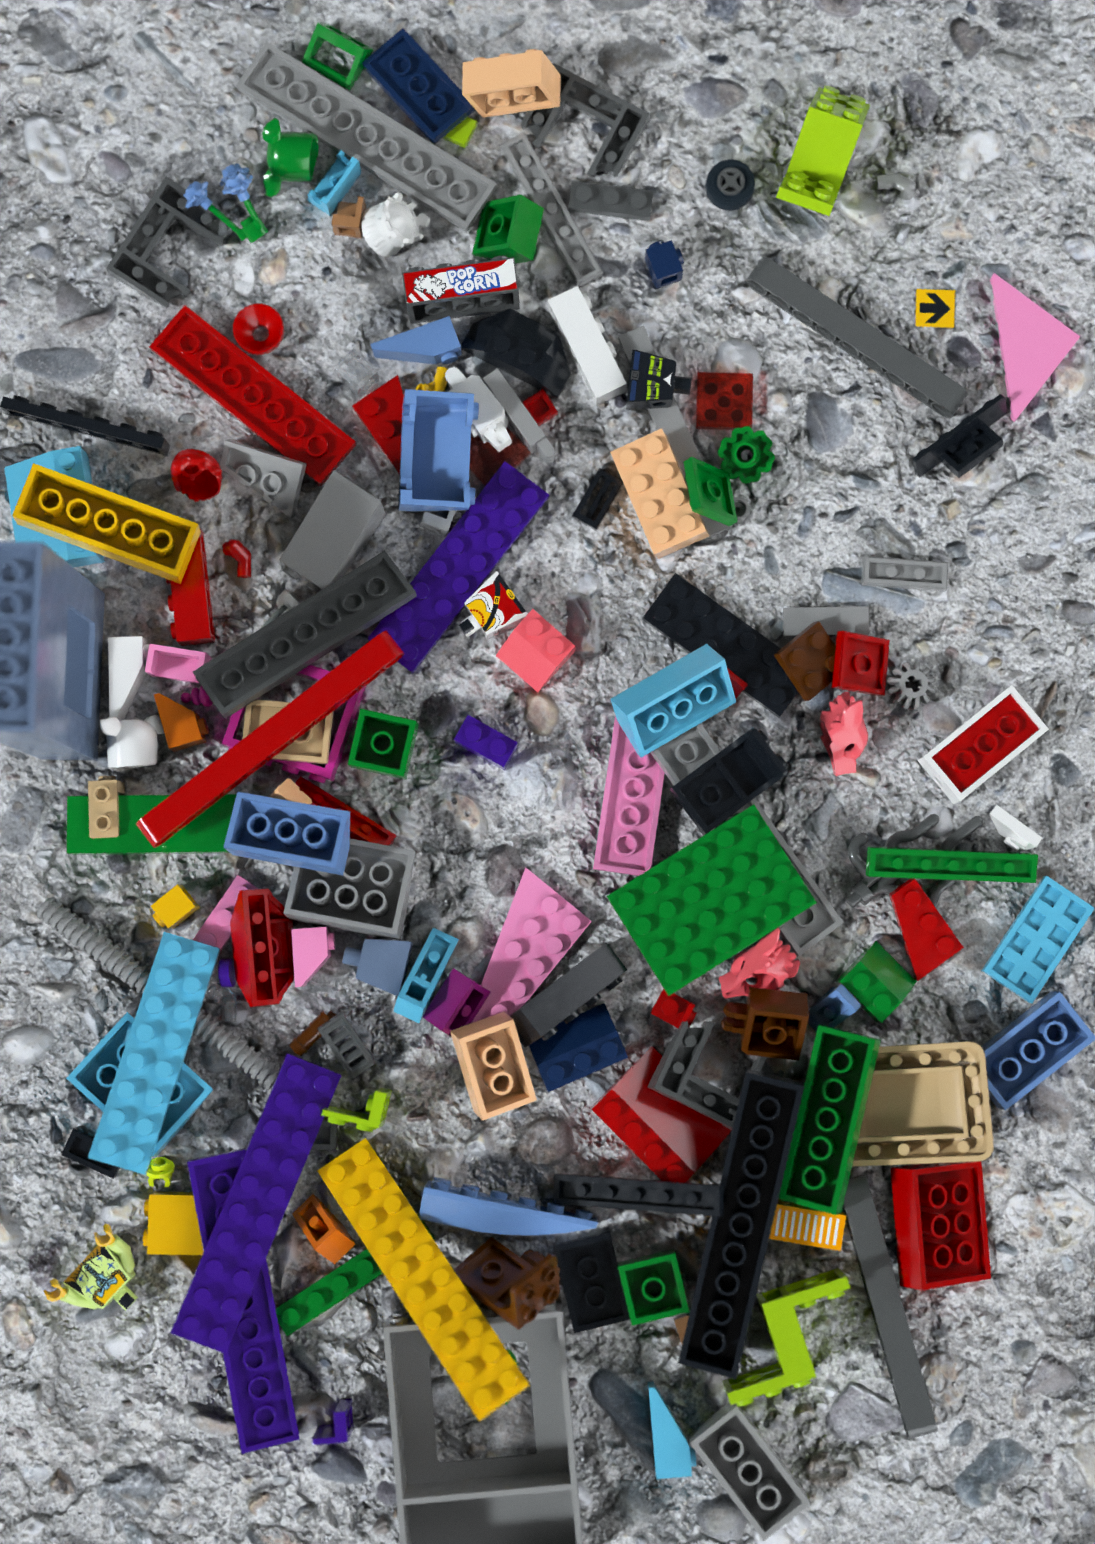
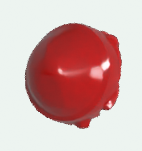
M185 449L180 451L171 463V478L175 489L182 494H186L188 499L195 502L200 500L206 501L219 494L222 470L217 460L208 453L197 449Z

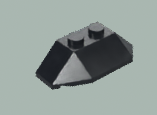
M511 308L473 323L461 344V350L539 390L543 389L545 393L557 399L571 376L560 334Z

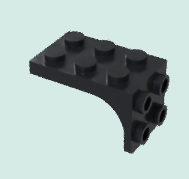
M754 727L669 789L703 836L788 775L785 760L782 756L773 752L769 746L768 737L761 730H757Z

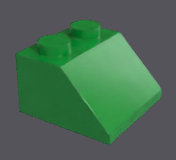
M521 194L487 201L481 211L472 255L491 260L497 256L514 257L515 264L533 261L544 208Z
M874 941L835 982L838 985L842 984L861 1004L860 1007L876 1022L882 1023L903 1002L917 981L877 941Z

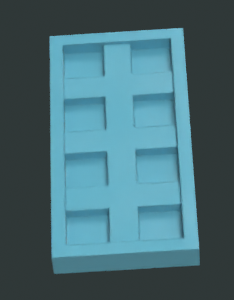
M1043 876L981 971L1032 1004L1095 908L1048 876Z

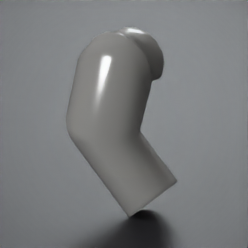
M901 174L876 176L877 190L896 188L900 190L899 197L902 200H909L914 197V189H916L914 182Z

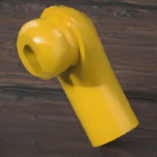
M437 367L433 382L428 384L420 383L416 386L415 390L445 392L447 386L445 373L448 368Z

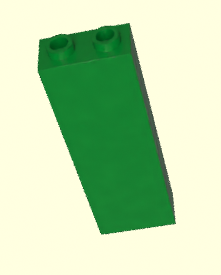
M226 794L156 848H153L136 826V823L170 795L118 796L119 837L95 839L89 836L88 796H67L66 853L71 855L230 853L224 848V843L237 794Z

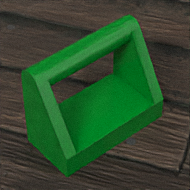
M317 23L302 63L350 91L363 71L362 62L373 53L374 49L328 23ZM325 40L355 56L348 77L314 59Z

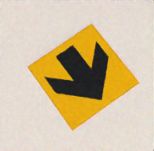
M916 289L915 327L954 328L955 290Z

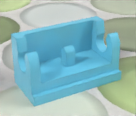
M342 150L337 153L336 161L314 190L311 189L307 194L308 202L331 216L338 203L342 201L362 174L359 160L354 157L349 160Z

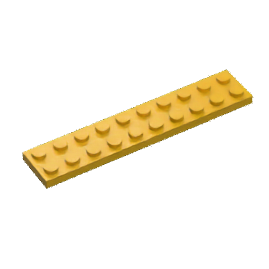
M364 1138L317 1170L479 1422L528 1388L530 1384L368 1140Z

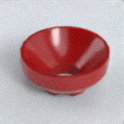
M256 303L246 306L237 314L233 323V334L238 345L243 350L254 355H264L274 351L280 345L284 336V325L282 318L274 308L269 305ZM259 327L269 330V336L264 341H256L253 338L254 331Z

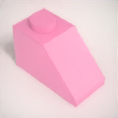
M329 927L291 929L295 987H305L331 957V950H335L334 932L330 933Z

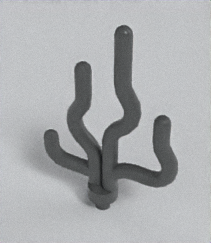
M931 814L911 830L894 833L885 842L884 847H896L902 842L918 839L938 824L939 816ZM975 816L941 844L940 849L952 850L958 843L983 824L982 817ZM864 832L858 834L848 847V857L863 877V879L851 887L853 894L846 898V902L852 908L860 902L863 905H867L881 894H890L898 888L893 883L900 879L868 877L866 875V862L859 854V849L869 840V836ZM939 880L930 889L928 898L934 906L937 905L940 895L954 884L956 880Z

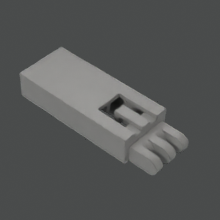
M497 368L483 377V382L504 408L509 425L530 455L538 452L545 463L552 464L555 460L553 446Z

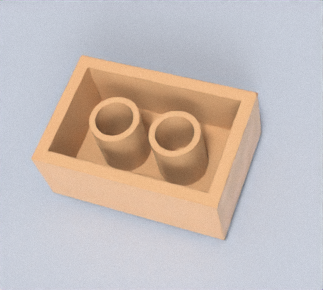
M529 49L525 53L520 54L503 53L499 57L494 58L477 57L473 61L463 62L462 95L483 118L560 107V73L544 52L537 49Z
M501 1012L450 1031L473 1111L482 1121L537 1100L514 1019L508 1014Z

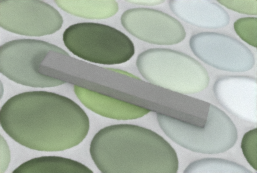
M525 132L500 144L503 154L528 199L544 208L542 224L576 285L581 288L602 277L603 271Z

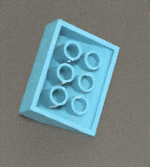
M80 446L53 450L4 467L11 516L33 463L92 484L89 457ZM12 517L15 542H43L73 568L104 563V556L20 526Z
M128 1012L66 1078L102 1111H104L135 1019ZM184 1062L153 1152V1157H157L214 1090Z

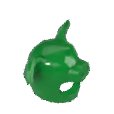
M277 118L267 122L262 132L263 140L268 143L266 157L269 168L264 174V186L266 195L273 197L280 191L282 181H312L315 164L319 155V141L313 133L281 132Z

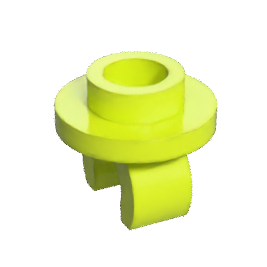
M156 1157L151 1160L146 1174L149 1176V1186L154 1187L156 1179L161 1178L165 1181V1187L170 1186L172 1174L175 1171V1165L171 1160L165 1157Z

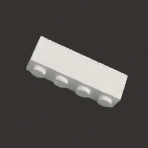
M576 286L549 299L548 311L595 405L598 406L625 393L627 388L626 382L629 381L624 367H618L614 359L617 357L612 343L610 341L606 343L602 335L605 331L598 317L594 318L590 311L592 304L586 293L582 294L579 287Z

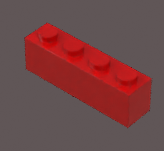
M201 529L181 584L166 579L167 584H171L172 595H168V606L170 612H174L175 621L170 624L171 635L181 646L215 642L204 532Z

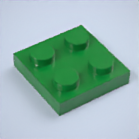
M694 457L683 462L685 480L688 486L689 503L692 511L727 526L738 522L729 473Z

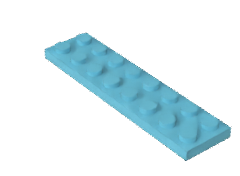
M167 932L163 933L88 1158L140 1174H147L220 948Z

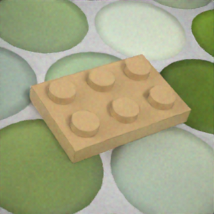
M254 700L248 704L245 709L242 739L290 702ZM333 712L272 760L328 764Z

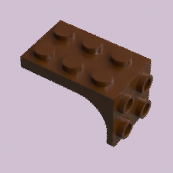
M493 1237L489 1238L454 1269L472 1296L518 1330L527 1322L533 1321L538 1312L548 1303L554 1302L560 1293L557 1258L552 1253L547 1254L533 1267Z

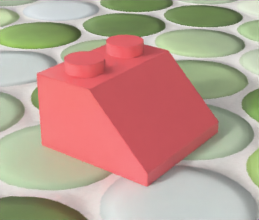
M532 609L513 630L496 654V657L539 693L573 655L576 646Z

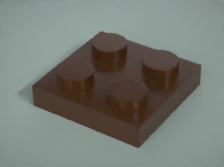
M819 621L810 624L774 654L804 701L814 698L833 681L836 646Z

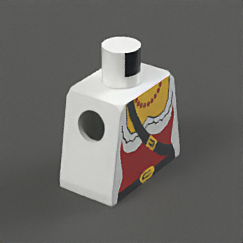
M497 571L466 600L464 604L470 616L458 623V626L466 637L481 629L485 636L490 639L518 626L528 613Z

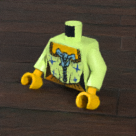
M104 1224L103 1229L106 1235L101 1236L94 1232L97 1246L63 1282L66 1286L62 1287L59 1280L54 1278L49 1281L56 1290L53 1292L43 1290L46 1298L52 1302L60 1299L71 1305L89 1309H103L115 1300L121 1307L127 1310L138 1298L126 1286L136 1275L131 1247L119 1236L112 1234V1228L109 1224Z

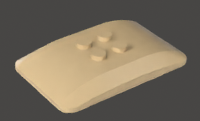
M966 1041L879 1047L852 1167L975 1162L986 1160L991 1156L994 1149L986 1057L983 1048L979 1044Z

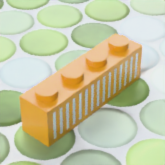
M778 1199L769 1239L841 1251L846 1215L843 1212L833 1215Z

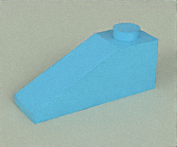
M432 928L397 997L393 1012L420 1023L459 939Z
M653 1381L648 1382L656 1479L692 1476L691 1467L697 1466L695 1449L689 1447L686 1435Z

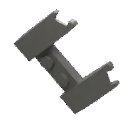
M552 63L560 73V107L527 111L520 124L521 128L525 129L528 127L536 138L532 143L535 148L540 150L566 104L611 127L587 175L596 177V172H613V177H617L650 121V113Z
M165 177L106 267L110 276L165 308L170 307L168 304L169 300L180 294L187 297L191 293L189 288L147 262L173 221L176 220L219 246H222L224 236L218 235L219 222L221 220L209 209L205 210L200 205L187 209L185 207L187 200L183 196L186 193V189L168 177Z
M682 1021L647 1087L692 1108L732 1130L742 1086L735 1097L692 1075L715 1023L704 1021L703 1028H688V1021ZM758 1056L751 1067L752 1070L780 1077L784 1075L782 1070L776 1073L773 1072L765 1061L769 1057Z

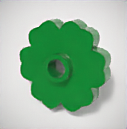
M750 426L735 428L731 434L732 438L726 437L721 441L718 455L724 460L720 468L729 473L731 480L739 477L743 484L758 482L762 476L761 472L768 473L772 469L775 455L769 450L772 448L773 442L762 430L754 433ZM745 450L752 452V458L748 461L742 459V453Z

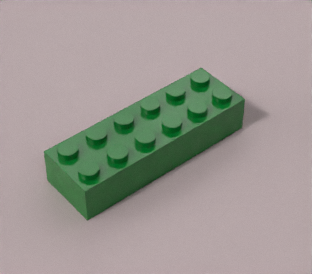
M818 1025L778 1199L833 1215L842 1212L880 1047V1039Z

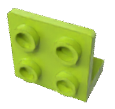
M379 1088L375 1093L369 1095L365 1112L370 1113V1115L329 1106L323 1109L322 1116L328 1117L327 1122L332 1124L345 1125V1123L352 1122L357 1124L356 1129L373 1132V1130L379 1129L385 1124L392 1090Z

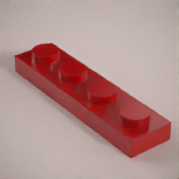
M300 776L295 782L299 790L303 791L312 800L310 805L350 812V839L387 846L393 844L397 836L305 778Z

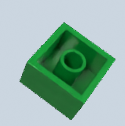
M360 709L348 765L354 769L407 780L419 727L416 720Z
M675 1249L618 1262V1270L632 1326L689 1312Z

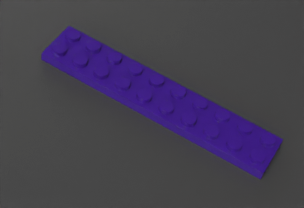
M286 1053L171 1328V1334L224 1354L227 1353L325 1117L322 1116V1111L324 1108L329 1107L341 1074Z
M246 1148L187 1160L203 1250L207 1245ZM265 1259L226 1354L223 1353L241 1454L300 1440L267 1260Z

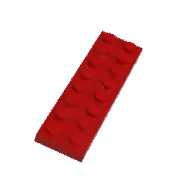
M186 305L182 307L149 346L161 359L282 456L307 463L305 474L321 487L357 445L355 440Z

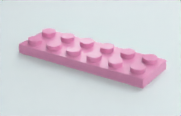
M616 715L593 870L640 876L651 869L665 773L651 753L642 758L637 754L617 721Z

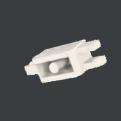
M455 366L448 368L445 378L451 389L449 392L474 394V402L479 403L478 420H473L471 435L474 438L478 435L483 443L488 441L498 452L502 451L512 443L506 430L509 420L504 413V408L480 376L471 375L466 378L460 369L455 368Z

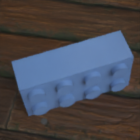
M1051 991L981 1046L986 1057L989 1098L997 1108L1006 1111L1095 1040V1035L1061 992Z

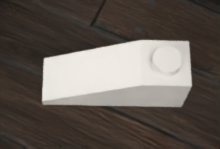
M143 636L108 637L109 717H116L119 721L125 719L146 675L145 667L150 644H148V640Z

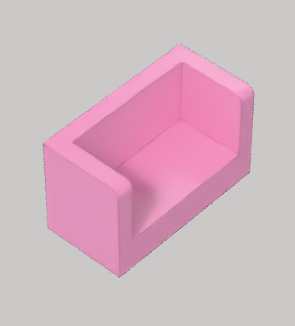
M150 644L145 672L152 677L200 684L195 678L193 671L212 660V657L206 652Z

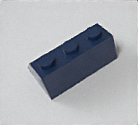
M605 1003L580 1013L568 1024L564 1021L560 1022L555 1026L558 1032L544 1041L541 1037L529 1045L548 1092L628 1058Z

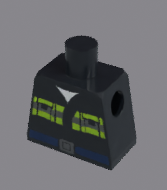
M632 350L626 410L669 408L672 405L673 393L690 395L692 378L675 376L676 361L639 350Z

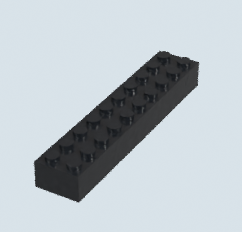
M748 1068L746 1070L720 1185H724L723 1216H712L678 1364L737 1379L804 1091V1082Z

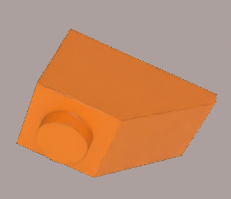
M160 693L154 694L170 750L176 752L207 742L205 735L209 734L204 717L200 718L192 710Z
M314 1194L292 1213L314 1250L333 1264H336L356 1244L344 1225Z

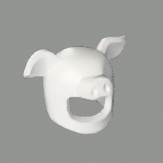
M151 715L144 721L138 719L119 721L116 717L100 720L101 730L106 734L109 769L113 771H127L132 768L156 765L158 750L157 734H164L160 716Z

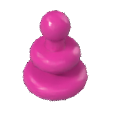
M202 686L200 689L197 687L193 688L191 694L182 693L180 697L182 702L188 703L192 701L197 706L202 703L203 706L210 707L213 703Z

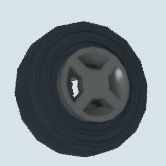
M728 159L720 161L707 174L705 184L707 197L713 205L722 210L733 211L742 208L750 201L754 193L755 180L752 171L746 164L738 160Z

